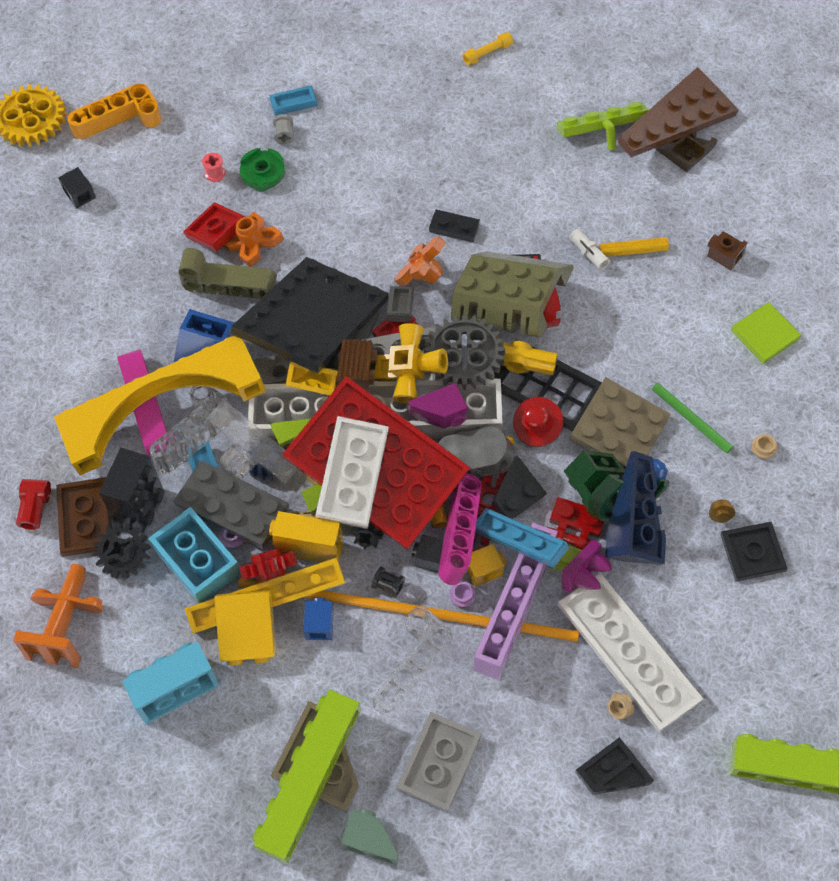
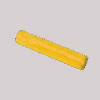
M667 237L609 242L601 243L599 249L606 257L661 252L669 249V241Z

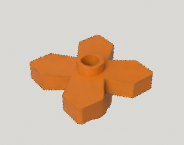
M253 212L248 217L238 220L236 223V234L223 247L229 252L240 251L241 261L247 266L252 267L261 259V248L276 247L284 240L282 232L274 226L264 228L265 222L263 218L256 212Z
M438 236L433 238L427 245L423 243L417 245L409 256V263L400 270L394 281L399 286L407 285L413 278L416 281L422 279L430 284L435 283L443 274V269L434 257L441 252L446 242Z

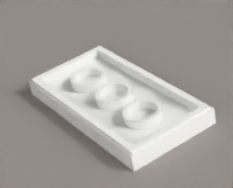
M340 416L337 417L315 518L368 528L389 429L388 426Z

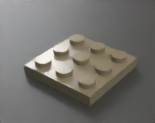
M605 377L569 439L590 451L614 454L625 470L630 452L636 451L645 455L649 454L671 414Z

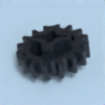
M116 522L115 529L106 526L108 533L104 535L99 532L98 536L101 538V541L93 543L94 546L99 548L98 551L92 553L94 557L100 558L95 563L96 566H104L102 572L106 575L111 572V577L115 579L119 577L120 573L124 579H128L129 572L137 576L138 567L146 568L142 562L143 559H150L151 557L145 553V550L151 549V545L144 543L148 536L145 534L140 535L142 529L137 526L132 530V524L129 522L125 524L124 528L119 522ZM120 534H129L133 537L122 539ZM124 546V554L121 556L119 554L121 552L120 547ZM121 562L125 567H114L111 564Z

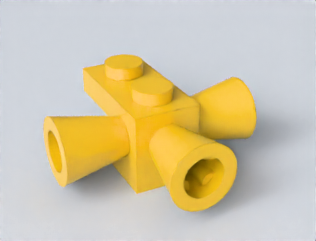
M417 324L400 325L401 346H391L390 354L377 355L375 380L377 382L398 381L392 399L399 403L408 404V401L417 398L415 380L424 379V371L445 374L448 369V356L445 349L442 348L425 354L418 349L424 328Z

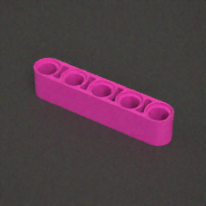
M141 349L117 356L125 384L149 374ZM155 396L133 411L144 448L151 459L173 452Z
M472 474L464 476L452 492L438 572L440 579L448 585L460 583L471 563L481 493V482Z

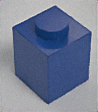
M314 598L312 601H305L303 632L306 640H332L334 616L332 601L324 598Z

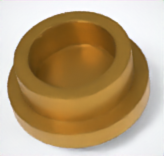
M716 500L709 509V517L719 523L728 522L735 516V508L728 500Z

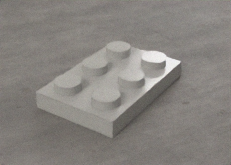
M430 712L396 790L448 813L480 741L481 733Z

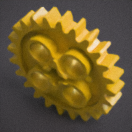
M28 84L27 89L19 86V91L16 92L14 89H11V95L3 94L5 100H0V136L3 137L4 141L9 140L11 145L18 142L19 147H22L24 143L31 147L32 142H36L39 146L42 139L49 142V135L56 137L54 131H61L60 124L66 123L64 117H67L64 102L61 96L56 94L55 90L49 91L48 86L41 89L40 84H37L35 88Z

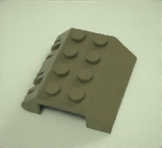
M489 251L472 254L453 291L451 320L453 321L454 315L458 321L462 320L463 314L466 315L467 320H471L475 314V307H478V323L484 318L485 326L493 324V329L515 332L520 314V333L542 337L547 327L543 311L555 286H566L574 266Z

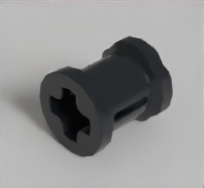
M380 566L373 578L371 588H380L391 593L393 598H397L404 585L405 576L400 575L398 577L385 571V568Z

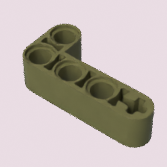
M195 248L183 250L178 270L181 284L185 290L189 292L196 290L195 292L216 294L218 292V295L239 297L242 295V297L261 299L275 286L277 274L266 268L207 263L204 254Z

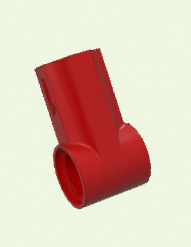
M22 479L19 487L21 502L16 520L18 527L25 530L40 528L44 505L49 502L50 497L48 495H51V483L49 480Z

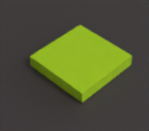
M770 302L731 328L734 335L762 364L801 338V334Z

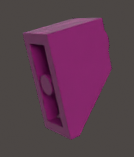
M455 383L408 401V410L411 418L443 429L450 426L457 427L464 423L465 420H468V407Z

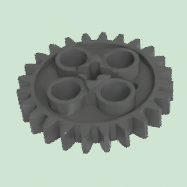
M463 314L462 320L459 321L454 315L453 322L450 323L448 320L443 319V327L436 324L435 332H429V339H425L426 348H424V354L443 348L447 353L448 362H456L455 364H448L445 374L435 373V380L443 378L444 386L449 382H453L456 386L462 384L463 390H466L467 384H471L476 389V382H480L485 386L486 377L494 380V372L500 373V365L504 364L503 356H505L504 339H499L500 331L493 332V324L485 326L484 318L478 323L476 322L475 315L471 320H467L466 315ZM463 334L467 335L466 370H462ZM479 361L481 364H474L473 362Z

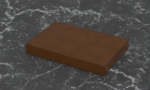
M106 477L56 485L61 557L98 551L99 548L93 545L94 542L101 541L98 533L100 532L105 535L108 533L106 526L112 528L111 515L99 494Z

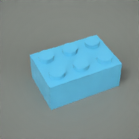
M191 507L148 538L156 554L197 603L207 601L241 575L236 559Z
M198 641L193 644L186 643L182 645L176 653L168 657H159L151 666L143 670H135L126 679L122 680L136 711L145 724L219 686Z

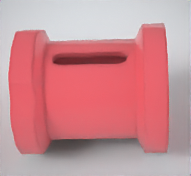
M208 153L202 159V165L206 169L205 176L207 180L212 182L221 181L225 176V169L222 167L223 160L218 153Z

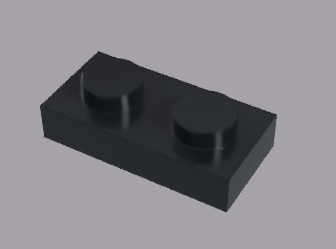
M435 209L429 226V232L474 242L480 225V219Z

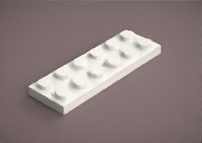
M599 573L595 577L599 581L601 589L588 590L578 588L560 600L558 606L658 733H660L700 704L703 698L604 576Z

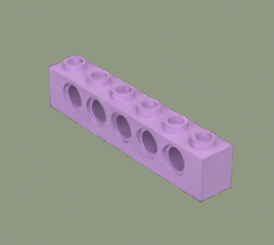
M532 523V528L557 538L558 531ZM519 553L475 653V672L500 680L548 565Z

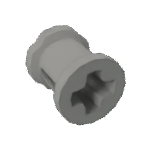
M286 114L277 115L273 119V125L276 128L274 141L278 144H289L294 140V133L291 132L293 118Z

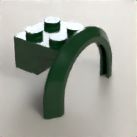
M583 450L564 470V473L568 477L571 487L577 490L581 496L582 503L586 507L589 516L596 520L610 522L618 496L617 490L624 484L620 479L624 476L625 470L612 453ZM659 479L657 481L658 488L655 491V499L669 487V480Z

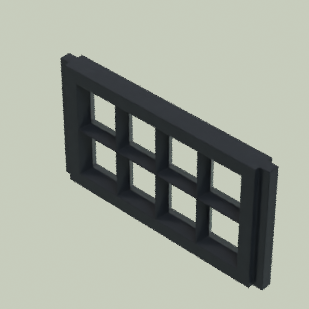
M558 359L555 371L546 383L532 376L534 374L533 371L518 373L524 376V379L516 391L502 384L510 372L506 366L500 365V373L494 372V379H501V394L520 404L530 399L521 394L528 381L532 380L543 386L537 397H544L549 389L562 396L557 404L560 409L567 399L581 406L573 420L563 416V427L572 432L602 382ZM560 372L573 378L565 393L551 386ZM578 382L592 388L584 403L570 396Z

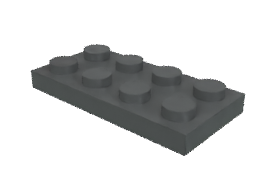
M200 460L173 501L175 506L183 510L191 507L201 519L262 549L271 537L269 535L271 521L276 520L278 511L286 512L289 508L288 502Z

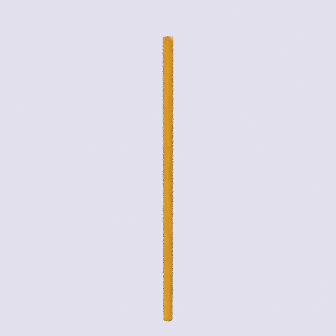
M240 577L238 587L246 588L261 582L256 579H242ZM325 590L302 597L308 599L324 598L333 603L487 627L491 617ZM525 622L519 632L578 642L579 631Z

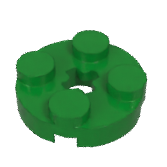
M255 148L248 151L241 158L239 168L241 179L247 186L255 188L257 191H265L276 186L285 176L283 157L274 149L268 148V151H261L260 148ZM260 166L262 168L267 167L264 171L258 170V167Z

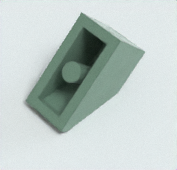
M362 808L359 812L352 810L341 842L342 848L398 865V854L380 819L375 817L376 813Z

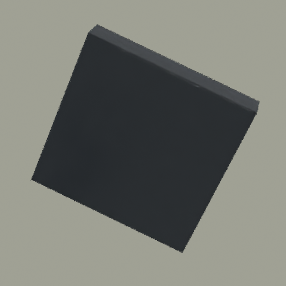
M772 521L721 531L720 535L735 582L787 571L788 568Z

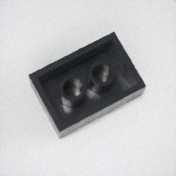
M121 447L99 491L115 524L119 522L124 527L129 522L132 524V530L137 526L142 529V533H144L146 526L152 524L156 504L162 502L165 493L150 456Z

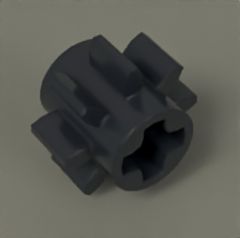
M370 522L367 529L353 526L351 534L356 535L353 543H358L364 550L370 546L377 548L379 540L384 536V533Z

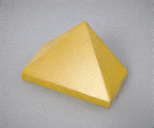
M290 361L285 386L331 395L336 389L338 371L324 367L317 374Z

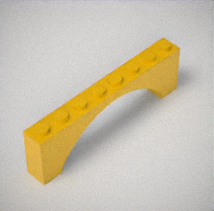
M237 336L227 337L217 344L205 347L197 353L183 357L168 366L158 368L150 374L136 378L130 383L111 389L101 396L89 399L83 404L64 410L62 413L54 416L71 464L81 476L103 466L102 458L119 425L137 407L159 394L183 387H211L242 397L244 402L267 392L243 339Z

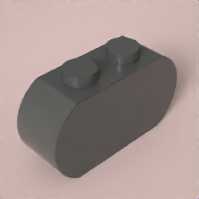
M483 425L472 431H456L453 435L444 436L438 443L470 467L467 474H472L477 478L505 473L512 465L515 457L512 442L495 426Z

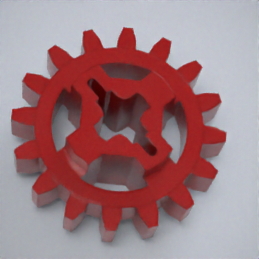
M276 548L252 555V562L239 566L242 579L257 577V581L262 582L285 575V568L297 564V559L294 551L280 553V550Z

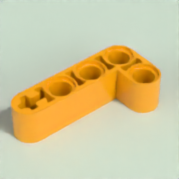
M138 83L72 111L68 115L67 120L73 136L77 139H85L135 116H138L143 125L149 128L158 126L162 118L157 101L145 84Z

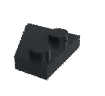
M516 455L512 465L503 477L500 488L491 504L499 514L514 519L542 499L547 493L519 456Z
M620 737L575 770L576 775L592 795L649 786L654 782V779Z

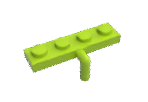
M632 102L628 106L621 108L610 107L607 111L599 113L592 111L581 117H566L563 121L557 122V129L564 138L606 129L608 150L617 149L615 126L636 122L650 109L641 102Z

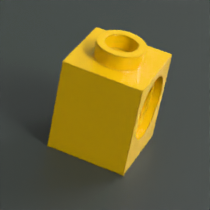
M494 544L472 552L471 563L467 572L474 586L477 587L503 576L504 566L507 563L502 551L497 552Z

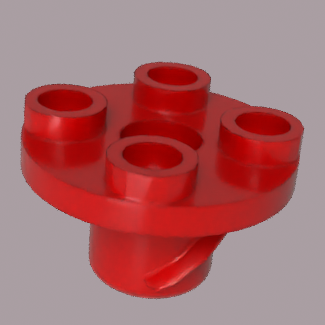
M533 397L522 402L516 409L513 416V428L517 437L523 443L530 447H543L551 444L561 435L563 416L560 408L550 399Z

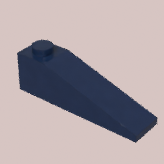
M632 451L630 452L622 479L624 484L619 489L608 525L605 557L623 562L662 565L665 564L666 535L665 530L660 529L658 515L662 514L661 505H656L655 491L658 487L653 457Z

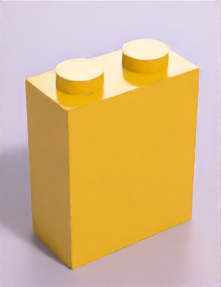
M278 511L276 520L271 521L269 535L273 538L272 545L279 549L280 553L294 551L298 559L320 563L336 557L338 561L340 560L344 543L340 522Z
M271 590L227 593L214 596L220 662L227 661L228 666L241 665L243 660L254 659V663L270 662V657H275L276 655Z

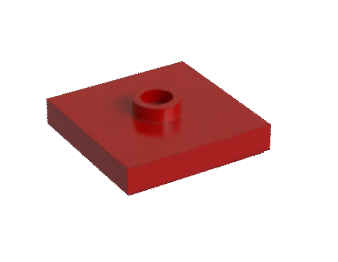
M214 202L183 233L188 239L217 252L236 234V223L245 216Z

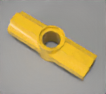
M514 341L511 344L504 343L505 356H503V366H506L509 371L525 373L528 370L553 375L558 353L533 349L530 344L523 341Z

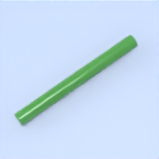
M656 383L652 388L653 392L726 454L733 449V445L661 384Z

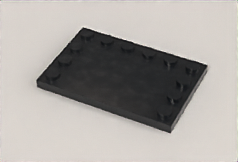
M306 257L232 325L231 334L318 374L341 350L342 340L351 339L386 303L389 293L356 277H351L335 268L326 266L315 259Z

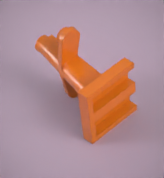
M71 564L59 594H53L41 588L36 589V592L32 593L30 599L40 605H54V608L43 634L16 630L13 641L26 660L32 661L34 653L41 654L49 664L58 665L59 658L62 657L67 658L72 667L78 668L81 657L70 639L64 638L74 609L101 613L104 608L102 605L103 601L97 597L79 598L86 578V568L84 566Z

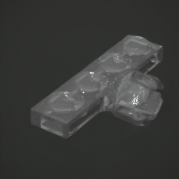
M223 400L207 417V420L232 441L231 446L220 457V462L227 471L233 473L234 477L244 478L255 465L259 464L286 485L299 470L282 457L285 449L227 401Z

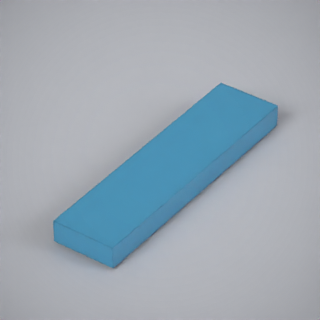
M487 508L476 521V534L553 568L569 549L567 542Z

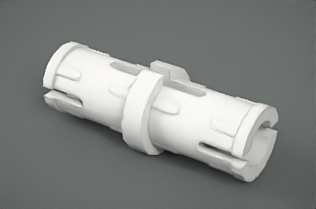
M576 229L570 234L569 240L581 250V255L584 258H588L598 270L601 271L609 265L610 259L598 248V244L595 241H591L582 230ZM585 244L594 252V255H593V253L585 246Z

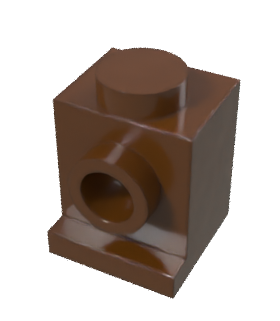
M722 231L719 236L714 234L709 240L707 246L710 248L707 256L727 269L732 270L744 256L748 242L745 240L741 242Z

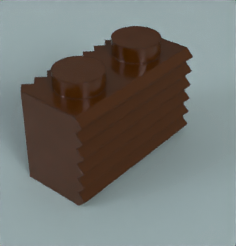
M342 340L337 376L338 385L345 376L367 392H369L370 385L375 384V370H372V365H377L378 352L373 350V342L371 340Z

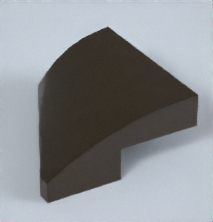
M694 132L654 149L682 170L688 172L715 147L718 140L714 137H711L710 141L697 138V132Z

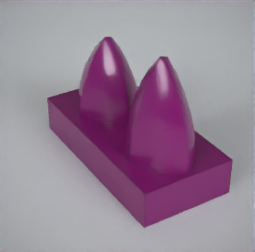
M592 540L562 570L563 590L571 593L576 587L588 590L601 589L599 581L591 572H608L612 570L609 560L601 554V543Z

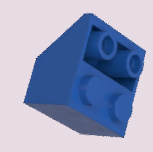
M189 309L179 329L174 362L197 353L205 347L217 344L227 337L235 336L231 334L234 322Z

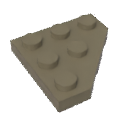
M308 701L271 774L273 779L280 781L285 771L289 772L293 764L291 762L292 754L297 746H302L306 738L303 736L304 730L310 720L314 721L318 713L316 711L317 704ZM344 745L319 800L347 813L357 794L359 784Z

